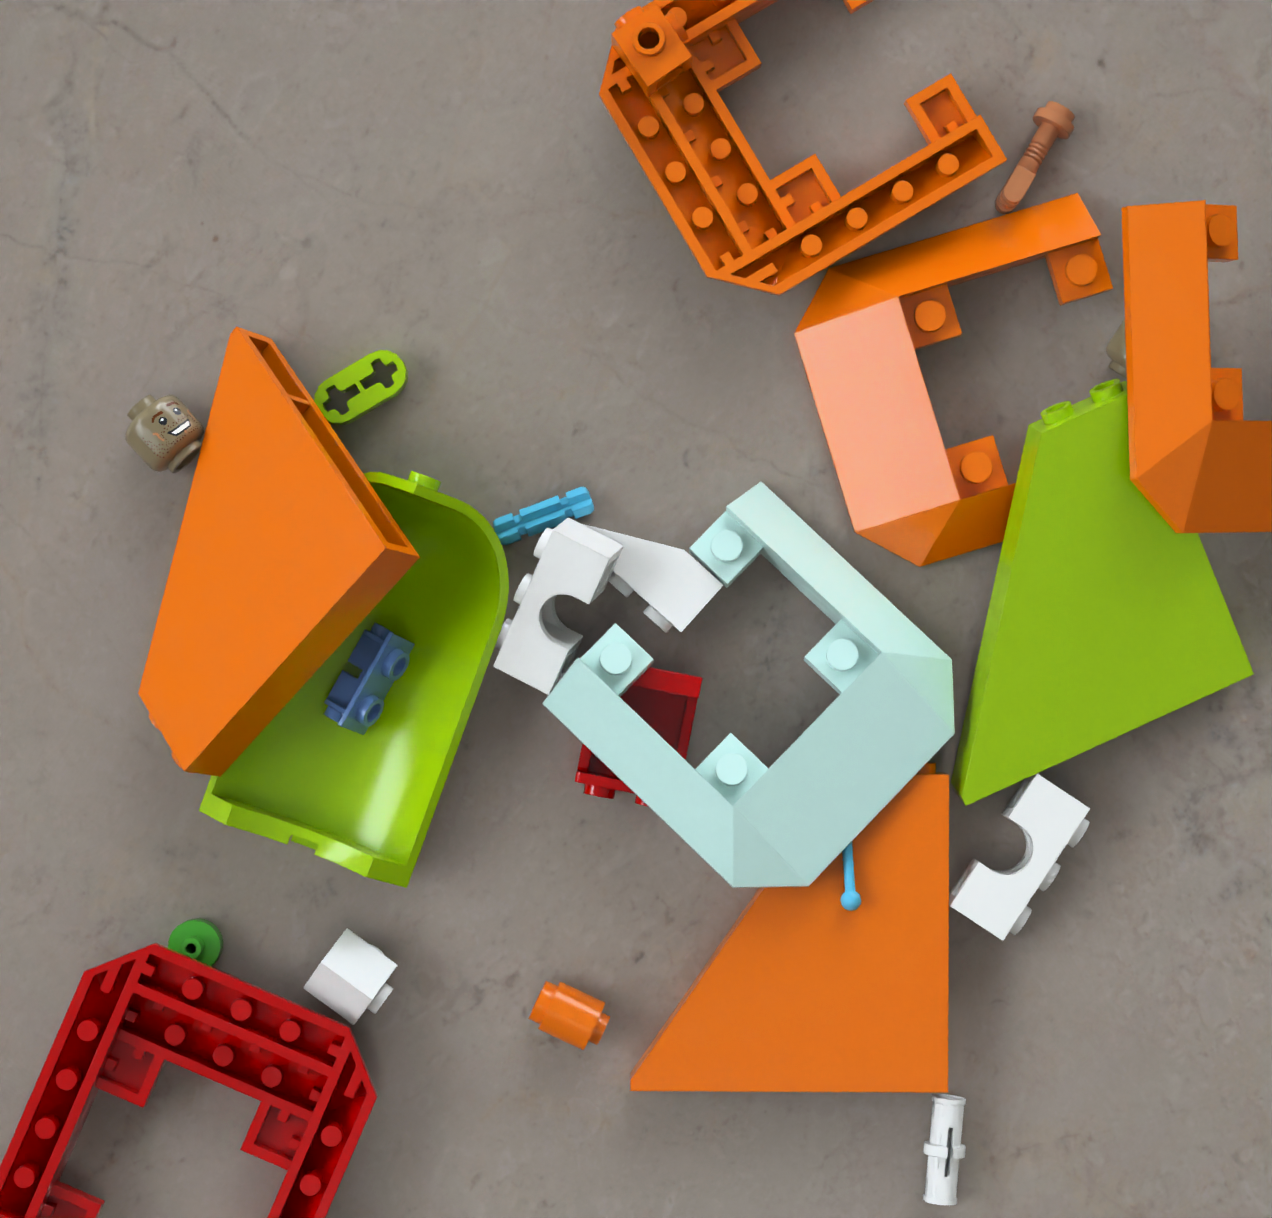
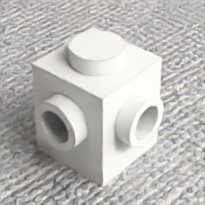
M346 928L303 988L351 1024L355 1025L366 1008L376 1014L394 988L385 982L398 965L387 958L379 948L368 944Z

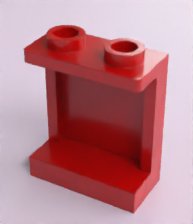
M649 667L620 698L686 760L703 678ZM582 743L575 782L585 784L583 793L608 799H614L616 790L634 793ZM636 795L635 803H636V804H639V805L647 806V805Z

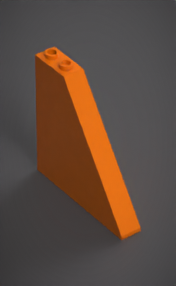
M237 326L231 332L138 692L149 711L151 723L161 731L170 746L175 763L188 773L219 777L222 776L420 558L273 340Z
M927 762L852 841L855 890L861 896V905L856 910L848 911L842 907L840 902L841 896L845 892L842 852L809 887L758 888L631 1071L630 1091L948 1093L949 774L936 772V763Z

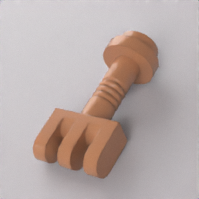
M1048 101L1045 107H1040L1035 112L1033 121L1039 128L995 200V207L998 212L1008 214L1014 210L1030 187L1042 161L1045 159L1056 138L1068 139L1074 130L1072 121L1075 115L1067 107L1057 102Z

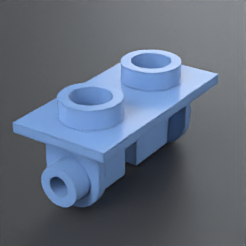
M376 622L370 631L365 629L348 659V662L362 669V672L356 678L342 670L331 692L324 701L328 705L324 715L338 722L339 726L364 735L368 727L372 726L379 719L384 708L383 700L392 684L406 671L410 660L409 654L415 644L393 634L392 631Z

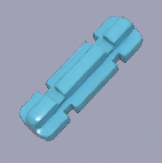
M579 487L565 492L566 497L561 499L557 495L520 509V514L513 516L510 513L496 518L493 521V528L501 545H509L522 540L521 536L527 533L530 537L545 531L547 527L550 529L554 528L566 518L574 516L575 519L591 514L594 511V504L586 487Z

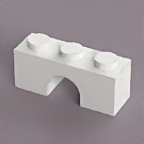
M566 518L553 530L547 527L542 533L533 553V556L540 559L533 575L527 573L515 593L513 601L520 604L513 620L506 619L502 625L495 647L499 648L500 651L493 667L549 695L569 669L583 638V635L567 628L557 617L555 611L556 595H570L587 604L593 602L604 591L624 545L570 518Z
M1039 774L1024 779L1002 813L1003 816L1017 824L1024 833L1026 850L1022 860L1013 868L998 871L990 869L972 858L949 893V906L1002 941L1009 932L1016 935L1025 925L1031 914L1032 909L1027 904L1036 890L1039 888L1044 892L1057 876L1061 865L1056 863V860L1065 846L1069 845L1073 848L1086 832L1090 822L1084 817L1090 808Z

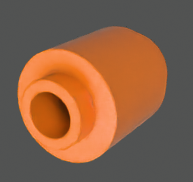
M545 981L528 1019L540 1024L539 1030L584 1050L588 1041L598 1045L610 1016L602 1013L605 1002L561 981L558 986Z

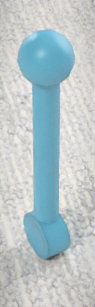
M851 842L842 851L845 892L842 894L840 902L842 907L848 911L856 910L861 905V896L855 890L853 845Z

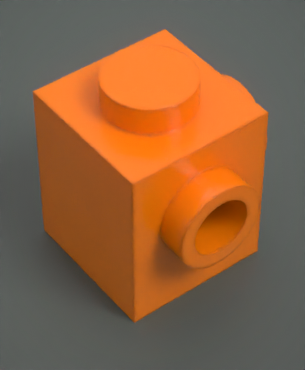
M656 3L645 11L641 6H637L626 12L615 22L614 25L617 30L611 33L612 46L647 97L691 68L692 55L683 43L688 39V35L672 12L664 16Z

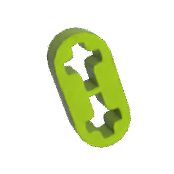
M378 350L372 352L321 383L315 393L314 402L328 422L334 425L352 423L396 397L404 390L408 382L406 365L397 354L391 351ZM382 361L387 367L396 365L398 370L392 374L394 384L391 387L386 388L379 382L365 389L362 383L376 374L373 366L377 362ZM358 387L360 393L347 401L349 411L346 414L342 415L336 409L327 411L325 405L331 401L329 392L332 389L337 388L340 392L347 393L353 388Z

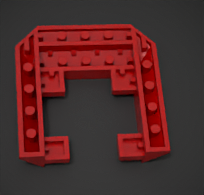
M158 943L151 944L84 971L0 1165V1218H98L105 1203L104 1200L60 1182L69 1157L98 1090H103L144 1108L149 1101L166 1060L261 1101L240 1150L288 1170L267 1218H326L378 1097L351 1027Z

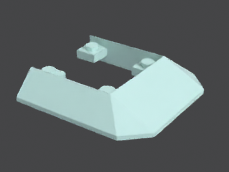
M759 482L726 506V511L689 548V553L726 588L760 554L763 555L836 624L804 657V661L840 694L769 769L732 733L694 769L620 698L654 663V659L616 623L581 658H576L542 704L732 888L809 887L955 734L952 659L764 483Z

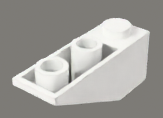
M582 524L624 545L608 582L626 598L633 591L641 596L649 604L643 613L665 633L672 626L679 632H682L723 586L719 580L683 549Z

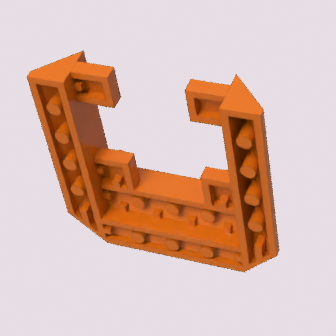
M654 0L643 6L642 9L645 11L656 3L664 16L672 12L678 18L688 35V39L683 43L692 55L691 68L647 97L611 45L599 97L707 278L780 296L1007 161L982 116H976L950 73L904 102L905 107L928 146L842 197L816 154L770 180L718 92L761 68L762 63L739 24L779 0ZM874 0L842 1L849 13L852 14Z
M1078 193L828 269L800 321L794 337L854 533L918 567L1003 542L1016 483L1008 485L993 435L945 449L915 350L962 335L948 287L1045 258L1060 306L1112 290L1113 285L1098 240L1101 233Z
M1206 200L1122 207L1130 480L1175 533L1272 532V421L1243 420L1242 368H1211L1208 262L1225 263L1238 260L1237 206L1206 204Z

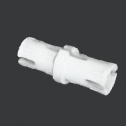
M934 1094L932 1095L930 1140L924 1141L923 1153L928 1155L923 1200L936 1205H956L959 1159L965 1158L966 1146L961 1144L966 1099L955 1095Z

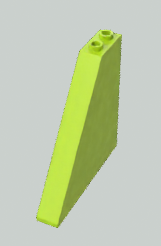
M1111 379L1102 382L1090 389L1091 397L1073 405L1070 401L1054 404L1040 413L1042 419L1028 425L951 778L952 787L965 806L1254 675L1199 534L1175 533L1130 480L1127 381L1120 382V379Z

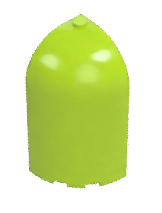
M414 471L410 472L408 480L382 472H368L363 474L420 558L222 776L211 775L199 811L224 825L261 835L284 844H288L290 836L293 835L291 841L316 850L314 854L316 856L339 864L364 877L407 888L502 628L508 604L509 575L505 553L493 527L482 514L469 504L438 492L441 481ZM376 622L392 631L393 634L411 641L415 645L409 654L410 660L406 671L399 679L394 681L383 700L384 708L379 719L372 726L368 727L366 733L362 735L339 726L338 722L325 716L324 712L328 705L324 701L331 692L342 670L356 678L360 676L362 669L348 662V659L364 630L370 631Z

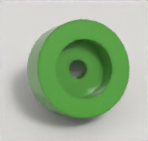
M194 918L183 922L173 930L168 941V948L212 966L222 954L223 938L219 929L212 922L201 918ZM191 943L196 946V951L191 948Z

